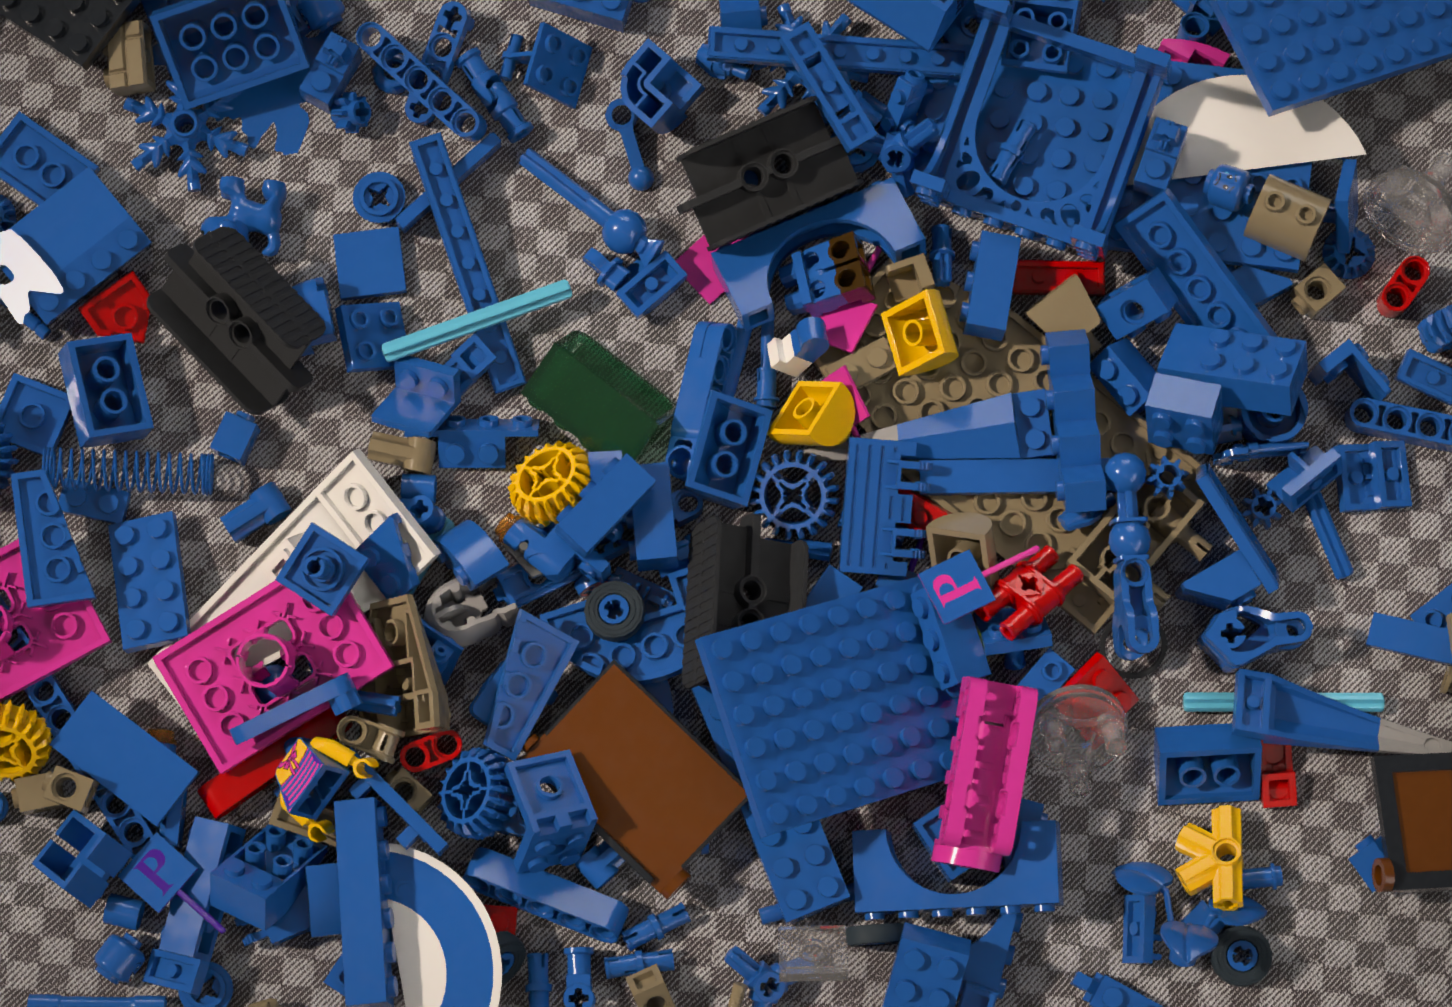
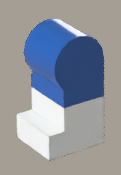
M819 317L804 318L797 324L796 329L781 340L775 337L767 343L771 368L793 377H798L829 348L826 325L824 320Z

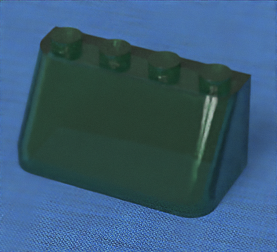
M572 331L554 342L521 391V394L528 399V403L533 408L544 411L553 418L557 427L572 433L579 439L580 444L585 449L591 452L622 450V457L627 453L636 462L641 459L674 417L676 409L675 403L591 336L581 331Z

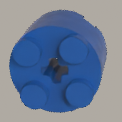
M1302 389L1291 416L1278 414L1273 418L1272 415H1267L1266 412L1237 408V418H1240L1243 431L1241 433L1249 443L1257 442L1258 444L1291 442L1303 428L1308 415V402Z

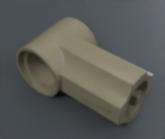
M373 431L368 446L367 458L369 461L402 467V470L410 473L431 475L438 443L420 437H408L407 439Z

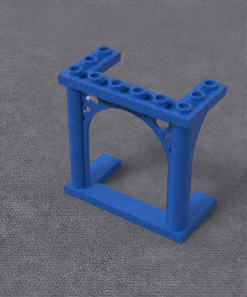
M974 0V6L981 22L934 154L924 171L913 170L910 183L915 193L921 199L920 202L936 208H939L940 203L953 207L951 212L969 219L971 214L983 217V223L997 229H1002L1003 225L1015 228L1014 234L1029 240H1033L1034 235L1047 239L1046 245L1064 251L1065 247L1068 246L1076 249V252H1078L1077 256L1096 262L1097 257L1105 259L1109 249L1108 236L1163 83L1168 84L1172 73L1171 55L1138 44L1134 54L1013 13L1009 0ZM1009 31L1134 73L1101 166L1085 186L1064 198L1052 201H1030L1013 196L991 180L978 157L976 149L977 121ZM967 138L969 141V145H965ZM964 153L971 156V164H964L956 168L958 161L963 162ZM976 172L979 174V183L974 188L961 190L957 187V180L964 173ZM1099 183L1098 189L1095 190L1093 187ZM983 188L993 191V197L989 200H986L988 198L986 195H981L977 198L973 196L979 194ZM1084 195L1092 196L1090 202L1087 203V205L1091 206L1089 212L1080 202L1081 197ZM1006 201L1005 207L999 206V204ZM1020 202L1021 209L1018 211L1013 210L1012 204ZM1065 205H1073L1079 211L1080 222L1078 225L1074 224L1073 227H1069L1063 222L1061 210ZM1028 209L1030 210L1032 217L1026 215ZM1045 209L1054 211L1057 225L1053 224L1047 216L1043 219L1041 217L1042 211Z

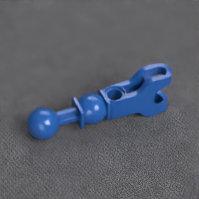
M1123 452L1115 454L1108 460L1105 465L1104 476L1107 485L1117 493L1118 517L1109 522V526L1113 528L1109 533L1108 541L1111 552L1116 556L1113 559V564H1117L1113 575V644L1118 657L1127 661H1133L1153 651L1159 644L1160 635L1159 617L1153 600L1151 570L1147 563L1149 559L1147 552L1150 549L1151 536L1144 524L1148 522V517H1138L1137 491L1144 485L1147 471L1144 462L1138 456ZM1127 566L1137 570L1139 575L1137 582H1132L1126 577L1125 569ZM1124 638H1125L1126 646H1127V648H1128L1130 651H1128V650L1124 647V645H1123V640H1124Z

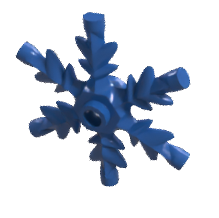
M784 3L777 7L783 24H775L777 30L790 32L802 25L803 17L799 16L794 20L789 3ZM842 13L832 26H830L828 21H824L822 34L840 35L852 21L847 15ZM755 64L753 69L760 70L770 65ZM770 66V72L779 66ZM780 66L786 71L785 78L774 79L773 81L777 86L762 90V94L768 95V98L759 105L757 110L765 117L771 113L777 104L780 109H785L787 94L794 98L793 86L796 84H802L807 89L802 99L812 96L795 67ZM840 71L844 80L850 86V80L868 83L869 73ZM816 103V106L820 112V115L824 121L825 126L830 125L826 117L824 116L823 112L821 111L820 107Z
M167 80V87L176 95L169 97L170 100L177 103V108L173 113H166L162 103L157 108L149 96H145V104L127 97L123 109L140 115L135 119L136 123L153 121L151 128L161 123L166 127L164 137L152 136L156 142L139 144L138 147L144 150V152L130 161L137 171L144 168L150 161L153 162L154 168H157L163 153L169 158L170 146L179 145L184 152L177 158V161L184 160L178 171V177L180 178L187 174L188 192L201 191L198 172L202 174L207 173L206 168L197 159L204 157L195 150L198 142L207 141L211 152L215 145L224 158H228V150L243 157L247 155L249 145L233 140L238 134L237 131L220 133L222 126L212 131L206 126V121L209 117L221 118L217 112L233 110L234 106L228 102L242 94V91L205 103L200 109L190 108L185 110L175 83ZM191 124L193 126L190 132L182 133L184 125Z

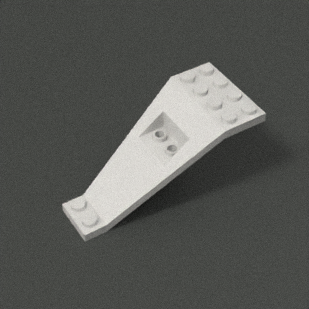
M359 448L352 451L310 493L189 620L191 633L274 582L311 522L316 523L351 547L357 549L390 515L398 512L402 523L398 524L402 541L409 544L412 554L411 562L418 576L441 552ZM363 571L353 586L351 593L364 613L370 610L371 603L386 600V598L368 574ZM280 621L269 628L268 634L277 635L286 641L292 639V632L285 621ZM265 638L258 640L257 644L249 648L246 666L253 667L261 661L267 666L281 658L280 649L282 647L275 640ZM173 644L165 645L157 654L164 651ZM237 648V649L235 650V653H234L235 658H236V656H237V657H240V655H237V654H236L239 648ZM151 659L147 664L178 703L154 660Z

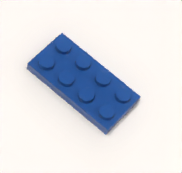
M173 511L108 525L123 650L129 654L170 645L191 634L176 514Z

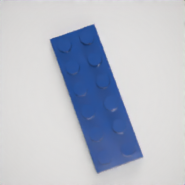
M1169 187L1119 219L1113 225L1147 272L1155 267L1159 268L1179 299L1173 307L1185 324L1278 337Z

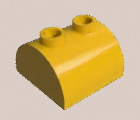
M926 289L881 313L899 376H909L931 371L954 361L959 356L939 290Z
M798 381L769 428L767 435L775 442L786 445L834 446L843 444L849 438L854 424L855 404L853 397L842 382Z

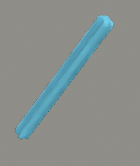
M561 280L383 343V355L387 362H392L572 297L570 284L567 280Z
M1186 692L1183 695V709L1187 712H1233L1234 692ZM1318 693L1363 712H1382L1385 706V699L1382 693Z

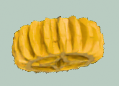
M560 440L554 446L547 442L543 449L535 448L534 454L530 457L524 455L525 462L515 465L517 473L510 476L512 484L507 488L510 491L509 498L522 518L532 522L534 525L540 523L547 527L551 521L556 524L559 523L556 520L559 513L568 504L574 508L582 500L579 493L591 482L586 452L571 442L565 444Z
M11 699L7 704L0 702V781L2 782L4 778H10L15 783L14 779L19 778V776L28 777L32 774H38L39 770L45 766L51 753L52 746L49 744L52 738L51 728L46 726L45 718H37L36 709L27 711L25 710L24 703L21 706H15L12 704Z

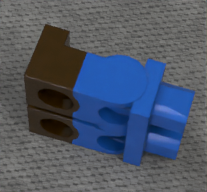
M853 231L810 247L803 253L801 251L792 253L793 262L778 269L780 280L786 289L798 285L799 291L784 297L786 308L792 315L809 312L812 317H819L823 313L834 311L848 303L858 300L866 303L876 299L871 274L868 271L869 266L864 244Z

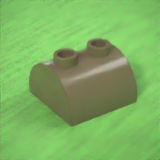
M1269 174L1249 217L1243 236L1305 262L1332 199Z
M973 512L952 513L939 517L926 526L931 567L967 550L971 551L981 572L997 565L992 521L987 516ZM999 571L985 577L991 591L994 589L995 581L1000 579Z

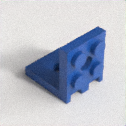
M570 749L507 762L504 771L527 827L513 861L517 873L527 871L537 873L549 866L558 864L569 866L576 863L583 855L598 817ZM540 784H552L557 792L554 794L546 793L541 789Z

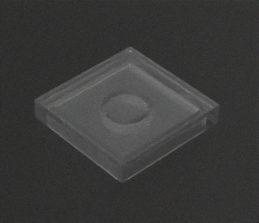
M846 925L778 926L779 982L848 981Z

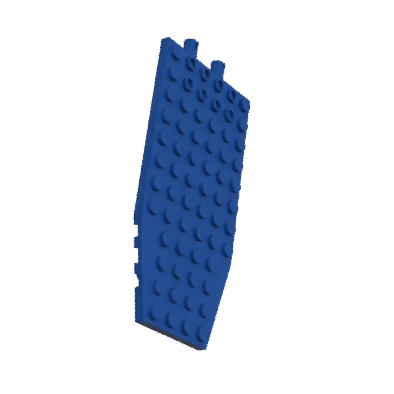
M1073 52L1067 74L1001 66L1003 55L1001 54L976 126V149L981 165L985 172L988 173L1000 153L999 147L1003 142L1006 143L1018 119H1025L1037 127V131L1024 151V159L1022 162L1017 163L1006 185L995 184L1013 196L1030 201H1052L1073 194L1085 186L1101 166L1134 73ZM1171 61V76L1168 84L1163 83L1155 106L1171 94L1191 84L1221 76L1247 74L1244 69ZM924 78L933 84L934 90L932 94L923 96L918 110L917 125L926 118L934 120L940 130L939 134L933 138L936 141L939 140L960 79ZM968 138L966 139L965 145H969ZM921 146L919 148V155L914 158L915 165L911 169V173H913L914 169L924 171L934 151L930 153ZM964 153L963 162L958 161L956 168L964 164H971V156ZM1346 157L1335 159L1345 161ZM1312 162L1246 170L1251 174V184L1256 186V191L1250 204L1245 203L1242 209L1237 212L1213 206L1208 202L1207 195L1203 193L1207 175L1173 179L1171 181L1169 189L1224 264L1247 265L1253 268L1298 273L1299 259L1243 236L1269 174L1309 190ZM976 172L964 173L957 180V187L961 190L974 188L979 183V174ZM1099 183L1093 187L1095 190L1098 189ZM1127 185L1113 225L1153 197L1134 191L1133 185ZM983 188L979 194L973 197L977 198L981 195H986L988 197L986 200H989L993 197V191ZM1084 195L1080 199L1087 212L1091 208L1090 205H1087L1092 199L1090 195ZM1006 201L999 204V206L1005 207ZM1014 202L1012 209L1015 211L1020 210L1021 203ZM940 203L941 206H944V207H946V208H947V207H951V206H948V205H945V204ZM1331 203L1323 222L1336 225L1335 204ZM1065 205L1062 208L1061 217L1063 222L1069 227H1073L1074 224L1078 225L1080 214L1077 208L1073 205ZM1028 209L1026 215L1032 217L1030 210ZM1049 209L1043 210L1041 217L1045 219V216H1047L1053 224L1057 225L1054 211ZM971 214V217H973V218H975V219H976V217H977V218H980V219L984 220L983 217H980V216ZM1006 225L1002 226L1004 230L1009 229L1015 232V228ZM1112 225L1108 236V250L1133 253ZM1034 235V241H1047V239Z

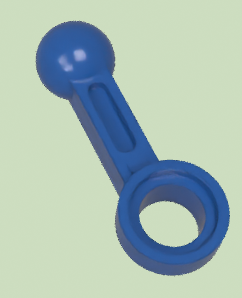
M616 99L606 109V121L612 129L619 131L631 166L628 175L630 186L637 191H645L653 185L654 173L648 166L644 165L633 131L638 116L631 111V119L627 124L619 125L615 123L612 118L613 110L620 105L626 106L622 99Z

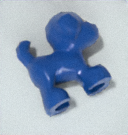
M235 176L221 177L219 189L222 198L231 201L229 213L227 216L206 218L201 225V233L205 235L219 227H230L236 229L249 242L248 233L257 232L265 235L268 240L267 246L262 251L263 256L272 257L277 255L281 246L279 231L282 223L281 209L287 196L286 184L277 180H264L262 193L267 202L261 204L247 199L242 178Z

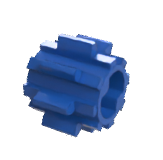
M1163 456L1160 466L1158 464H1150L1148 469L1152 472L1153 476L1147 478L1145 483L1155 487L1156 490L1153 496L1156 497L1161 492L1165 493V496L1171 500L1174 490L1180 492L1185 490L1186 487L1181 479L1186 478L1189 472L1180 470L1178 467L1180 459L1176 460L1175 463H1171L1169 459L1167 460L1166 456ZM1164 471H1168L1174 476L1170 485L1164 484L1160 480Z

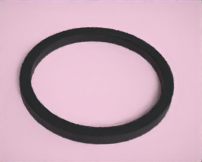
M1112 620L1103 630L1099 643L1100 654L1107 660L1105 643L1112 629ZM1160 624L1161 651L1157 660L1149 668L1136 673L1123 672L1112 665L1121 677L1128 679L1142 678L1154 672L1161 665L1167 652V638Z

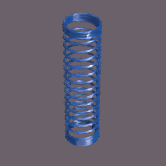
M46 446L43 450L42 469L47 471L53 489H56L60 476L61 487L63 490H66L71 476L72 488L75 491L79 488L82 477V485L85 491L90 488L93 478V485L96 491L100 490L102 480L104 479V486L107 492L111 490L113 480H115V487L119 493L123 488L125 479L127 491L130 493L133 491L136 479L137 489L139 493H142L147 478L148 490L152 494L155 491L158 477L159 491L163 494L166 491L169 476L170 491L172 494H175L180 476V487L183 495L187 493L190 479L194 495L198 493L200 480L202 495L211 496L213 493V453L200 454L196 489L194 486L192 452L189 454L184 489L182 453L179 452L173 489L171 452L169 451L162 489L159 451L156 456L154 481L151 488L149 451L146 452L141 487L139 479V452L135 451L130 487L128 451H124L122 477L119 487L117 450L115 449L113 451L112 470L108 487L106 450L103 449L100 478L97 487L95 449L93 448L89 479L86 487L84 449L82 448L78 479L75 487L73 448H70L65 486L62 470V448H59L56 479L55 448H48Z

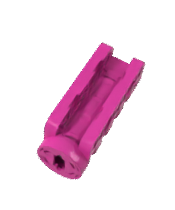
M972 676L962 677L956 717L959 718L956 736L952 737L950 751L953 752L950 770L946 771L944 785H947L945 804L940 805L938 819H942L939 839L934 840L931 861L999 873L1002 856H1009L1011 854L1038 702L1037 688L1004 684Z

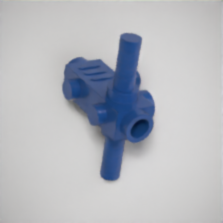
M909 68L906 70L905 75L898 76L888 105L883 104L867 91L862 92V97L883 116L877 133L885 136L886 132L891 133L901 130L908 132L917 125V112L923 96L932 94L934 90L933 84L924 79L925 75L921 71ZM932 138L922 147L931 153L935 151L938 141Z

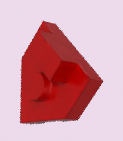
M131 271L78 308L97 336L104 337L132 333L133 342L145 343L150 314L146 301L150 294L134 271Z

